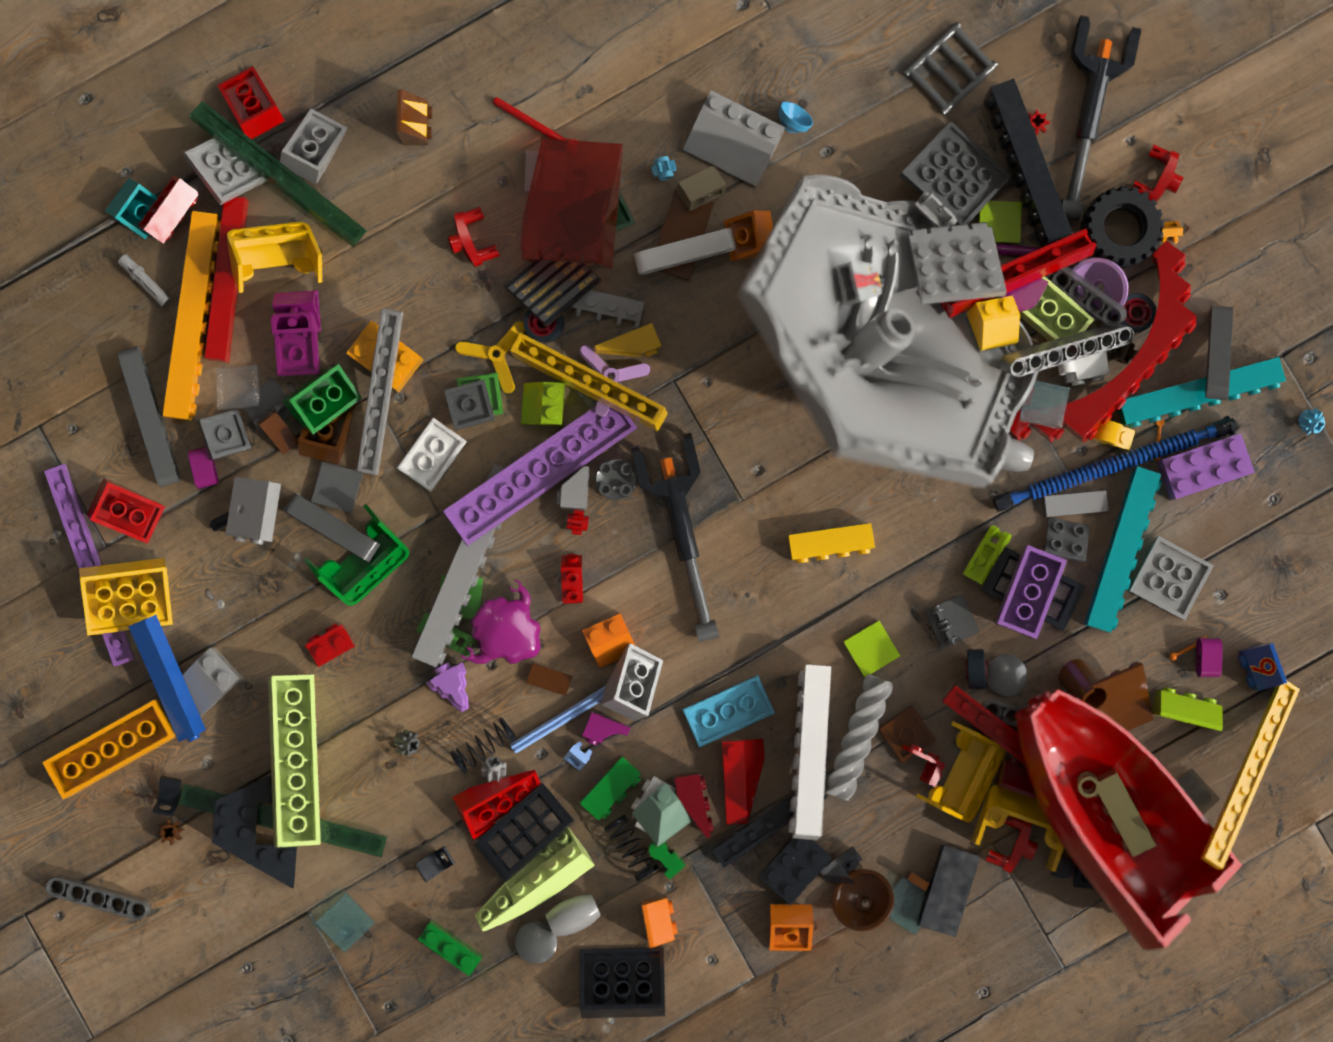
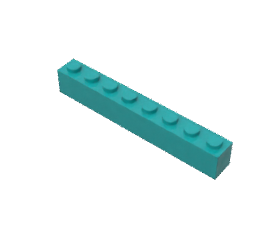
M1280 357L1230 370L1228 401L1241 398L1240 394L1247 392L1248 396L1261 393V388L1268 387V390H1273L1281 387L1280 383L1285 382L1286 378ZM1206 377L1125 399L1126 403L1118 410L1121 424L1123 426L1128 425L1129 429L1141 426V421L1148 420L1149 423L1160 421L1163 415L1168 414L1169 418L1181 415V410L1188 409L1189 412L1200 410V405L1208 403L1209 407L1221 404L1220 399L1205 398Z
M1138 466L1132 469L1084 626L1106 633H1111L1117 627L1119 619L1116 616L1118 610H1122L1125 599L1122 597L1124 591L1128 590L1131 583L1129 575L1131 570L1134 571L1137 564V559H1135L1136 553L1141 550L1143 545L1141 537L1143 531H1146L1149 526L1150 520L1147 519L1149 511L1152 512L1155 507V492L1160 490L1162 480H1160L1161 474Z

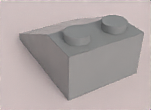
M310 109L282 150L279 166L316 185L327 169L347 131V127Z
M631 643L627 644L606 684L601 705L633 721L648 717L663 660Z
M215 647L209 648L183 674L200 717L243 679L240 673Z

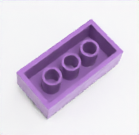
M1241 433L1157 461L1170 501L1255 473Z
M1029 545L1024 546L994 624L1031 639H1037L1067 560Z

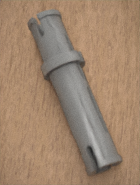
M128 254L123 255L117 263L130 275L129 277L138 282L161 307L171 300V297L144 272L145 269L142 266H138Z

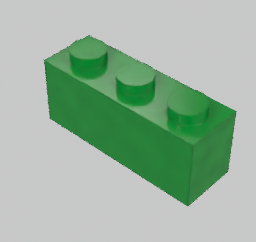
M622 756L584 797L580 804L597 820L601 817L605 820L613 811L610 807L615 802L619 804L627 796L625 791L629 786L634 788L639 783L641 772Z
M433 919L418 938V941L468 976L472 974L484 956Z

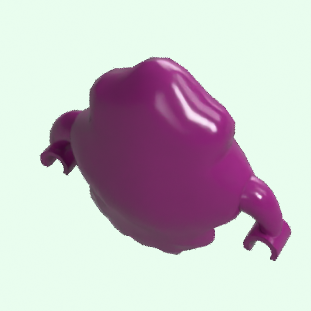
M514 580L519 585L517 590L512 589L510 586L508 587L510 591L518 592L520 599L507 601L503 597H497L492 600H485L471 619L472 637L479 641L481 653L474 655L471 648L465 647L470 651V656L464 657L460 654L463 659L475 664H486L491 660L503 658L509 664H517L521 660L531 659L539 654L541 649L539 637L541 627L536 620L530 617L529 606L531 598L527 589L521 585L519 580Z

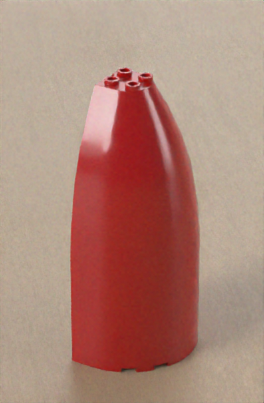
M1060 690L1046 691L1040 696H1033L1027 702L1029 705L1026 708L1019 709L1014 716L1017 720L1020 745L1027 774L1042 811L1073 862L1143 950L1166 948L1191 921L1186 913L1179 915L1177 913L1192 897L1217 893L1239 870L1242 864L1231 850L1223 869H1216L1201 859L1212 834L1213 827L1170 773L1128 731L1105 714ZM1115 768L1156 846L1134 857L1130 851L1126 852L1120 842L1123 840L1121 834H1116L1111 826V823L1114 822L1113 819L1106 825L1095 815L1097 814L1106 821L1108 816L1105 815L1101 807L1103 803L1094 796L1082 797L1076 783L1080 773L1090 771L1098 776ZM1092 780L1083 782L1089 788L1094 785ZM1094 802H1098L1100 804L1099 810H1094L1092 808V804Z

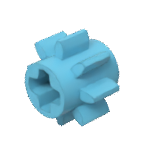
M668 156L655 159V165L651 166L653 177H658L659 181L673 178V172L677 171L675 161H670Z
M1316 408L1313 411L1310 409L1303 411L1298 420L1299 426L1302 427L1301 430L1308 435L1311 432L1314 434L1319 433L1325 426L1323 413Z

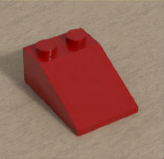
M254 66L217 85L248 141L285 121Z
M103 478L86 516L93 522L148 544L165 506L120 484Z

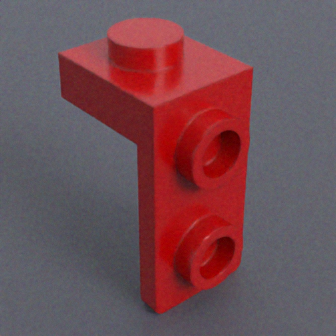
M574 553L561 555L562 602L564 604L583 603L582 555Z
M903 744L902 749L928 760L919 780L936 787L937 782L942 777V771L946 764L938 761L940 757L931 752H928L927 755L923 754V749L914 744H911V747Z

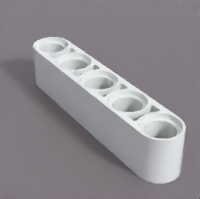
M727 228L633 254L638 274L645 275L731 252L737 248L732 230Z

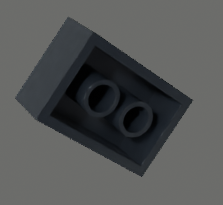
M791 837L758 873V876L791 905L831 861L832 857L814 840Z

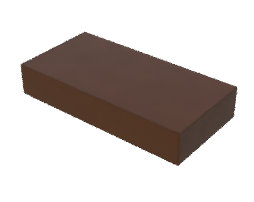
M275 410L258 422L259 426L283 455L298 444L299 439Z
M533 663L526 683L566 696L572 676Z

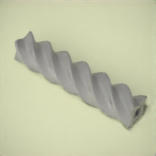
M870 674L865 677L863 693L856 700V712L849 719V732L842 739V751L834 760L835 771L827 779L828 791L825 793L846 801H850L849 798L854 795L857 788L856 779L863 772L864 758L870 753L871 739L878 731V719L885 712V700L892 693L893 683Z

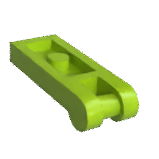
M992 525L964 570L963 575L982 585L1004 547L1010 542L1012 535L1007 532L1003 533L999 531L998 527ZM994 538L998 539L996 544L992 543Z

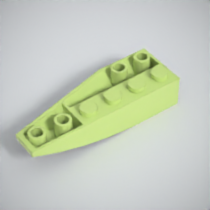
M569 827L517 874L505 882L475 914L482 931L501 925L545 902L594 866L588 852Z

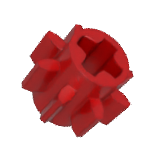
M1036 109L1034 115L1028 113L1036 136L1039 131L1044 134L1047 131L1044 126L1050 124V121L1045 119L1047 113L1041 114L1038 109ZM1034 120H1037V123L1040 124L1038 127H1036V123H1032Z
M574 510V514H568L567 529L572 530L571 534L582 535V531H588L589 516L584 515L583 510Z

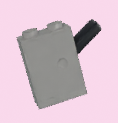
M235 477L229 512L211 520L210 528L217 532L226 527L225 535L234 536V541L246 542V538L251 539L250 543L263 545V541L272 542L281 484Z

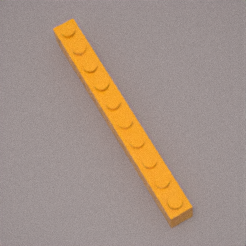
M192 211L163 416L166 418L192 421V417L196 415L197 406L194 402L195 396H198L200 389L197 381L198 376L202 374L203 368L200 360L201 355L205 353L203 339L204 335L208 333L206 318L207 314H210L211 309L209 298L210 294L213 293L214 282H212V277L215 274V256L218 252V235L221 227V218L217 214Z

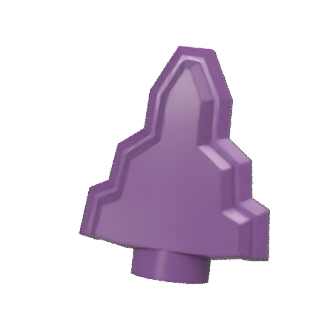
M448 662L435 669L436 676L426 682L431 691H437L441 698L449 699L452 706L461 712L469 709L468 695L465 691L467 681L464 676L467 671L463 662L452 667Z

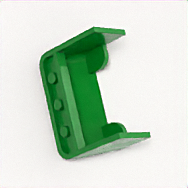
M367 504L363 505V507L372 519L366 524L365 531L369 538L380 544L370 562L354 553H351L340 564L334 560H327L319 567L314 565L307 557L304 559V562L317 579L348 606L359 603L409 556V549Z

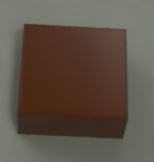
M911 871L905 877L924 891L929 883Z

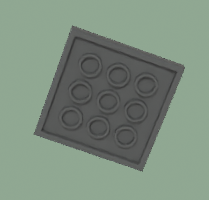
M950 121L905 168L900 177L920 195L927 191L933 193L942 203L941 209L946 207L956 215L957 222L954 225L969 224L1012 175Z

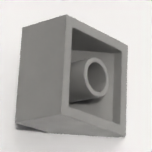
M584 466L562 485L561 491H557V503L560 504L561 509L587 511L589 467Z

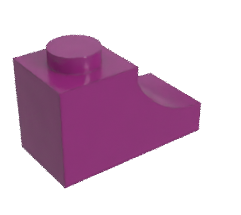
M592 712L582 736L586 737V742L597 746L598 742L602 744L603 740L610 735L623 734L628 736L631 727Z

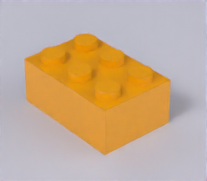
M372 320L346 353L371 373L379 327ZM400 341L392 388L398 393L423 362L421 356Z

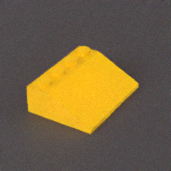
M164 558L79 568L87 636L130 630L128 626L154 615H157L161 626L173 624L167 568Z

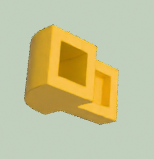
M1109 421L1106 425L1102 424L1097 429L1098 433L1092 439L1102 444H1109L1122 450L1130 451L1135 431L1123 427L1122 424Z

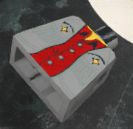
M849 261L836 266L845 306L882 293L881 287L885 284V278L881 274L878 275L875 264Z

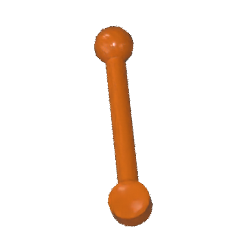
M1163 419L1156 421L1158 426L1156 442L1161 440V429L1164 425ZM1158 456L1157 459H1153V460H1154V461H1159V460L1161 459V457L1159 458V456Z
M1196 643L1176 653H1170L1169 659L1172 661L1176 660L1178 656L1195 648Z

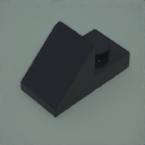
M852 846L822 869L820 873L827 882L855 884L847 874V871L856 868L863 859Z

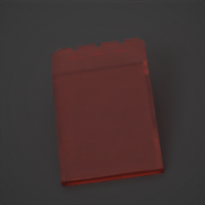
M555 139L541 140L523 216L520 248L522 250V259L534 263L540 259L541 252H543V260L560 261L561 253H563L564 262L580 263L581 255H584V263L599 264L612 269L623 144Z

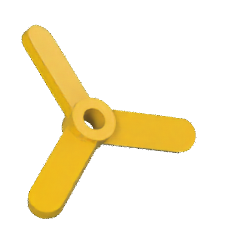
M521 321L515 322L495 346L490 347L459 342L456 345V352L460 355L491 360L496 373H498L503 391L505 393H512L515 390V384L508 368L505 354L513 346L519 334H523L525 331L524 323ZM495 351L500 352V356L497 358L493 357Z

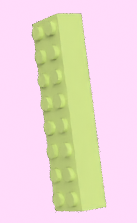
M314 675L271 676L268 678L274 847L320 845Z

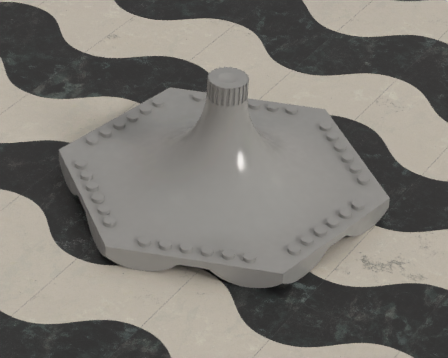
M826 175L803 176L793 189L739 291L738 296L834 456L981 488L986 487L993 481L1006 459L1011 443V437L1008 434L1016 412L1028 397L1037 378L1038 372L1015 377L1002 371L1000 368V360L1004 355L1034 346L1027 330L1019 322L1017 344L980 351L966 314L968 311L949 318L940 303L921 304L908 238L911 235V230L926 228L929 234L930 228L936 226L914 205L916 201L884 202L863 196L855 185L841 178ZM849 261L875 264L878 275L881 274L885 278V284L881 287L882 293L845 306L836 266Z

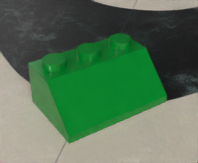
M333 364L282 401L293 417L313 435L362 399V397L340 365Z

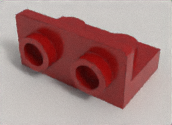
M335 623L326 628L327 633L322 636L316 634L307 639L309 643L304 646L309 650L318 667L356 647L344 625L338 626Z

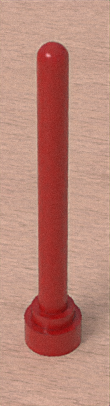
M498 97L493 99L494 105L562 145L568 155L574 157L579 150L581 142L576 139H566Z

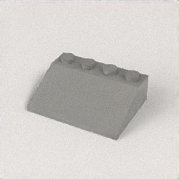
M711 90L683 151L756 187L784 133L785 127Z

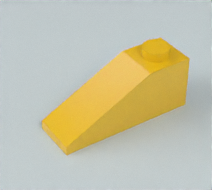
M650 323L595 345L593 351L597 354L633 357L646 355L648 358L658 353L657 350L662 345L653 324Z

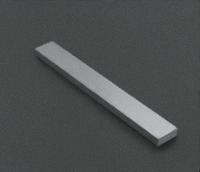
M381 308L357 471L373 475L379 474L404 313L402 311Z

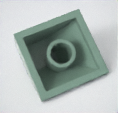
M666 783L652 792L632 812V815L657 847L691 823L680 800Z

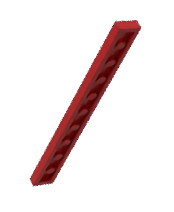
M954 684L942 699V702L1025 765L1019 733ZM1082 783V787L1089 788L1084 783ZM1101 797L1096 798V799H1098L1100 802L1103 803ZM1094 802L1092 804V808L1094 810H1099L1100 804L1098 802ZM1095 814L1099 818V820L1106 825H1108L1112 820L1110 815L1108 816L1106 821H1104L1101 817Z

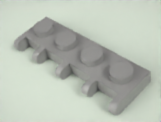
M589 290L569 308L577 309L576 317L580 318L582 311L597 314L596 322L601 321L602 315L618 318L616 326L619 327L621 326L622 319L636 322L634 325L635 330L640 326L645 302Z

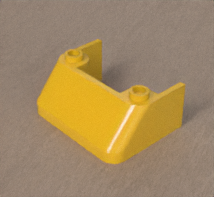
M293 222L234 229L227 233L232 274L239 293L243 292V281L253 277V269L294 265L295 269L301 273L314 272L318 283L322 282V253L307 223Z
M953 721L951 725L961 730L956 736V745L961 751L943 787L940 785L933 787L929 791L928 798L918 793L916 797L965 822H971L975 818L1005 757V749L985 736Z
M997 784L991 786L986 794L971 842L980 845L986 825L999 828L1005 823L1007 815L1047 828L1044 840L1047 846L1052 849L1046 868L1056 872L1064 847L1042 811L1038 800L1005 789Z

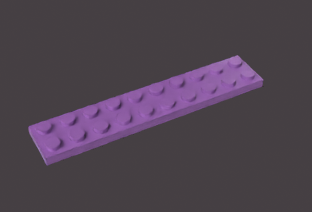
M595 406L443 511L444 515L466 546H469L636 430L637 427L631 418L610 407L608 414L601 417L597 415Z

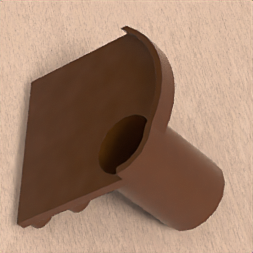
M1071 660L1061 668L1058 680L1069 695L1105 714L1126 731L1153 720L1142 662H1133L1129 668L1122 671L1114 670L1110 676L1101 680L1084 660Z

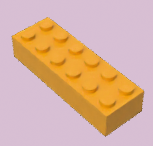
M159 699L153 700L42 763L61 798L66 799L175 739L176 735Z

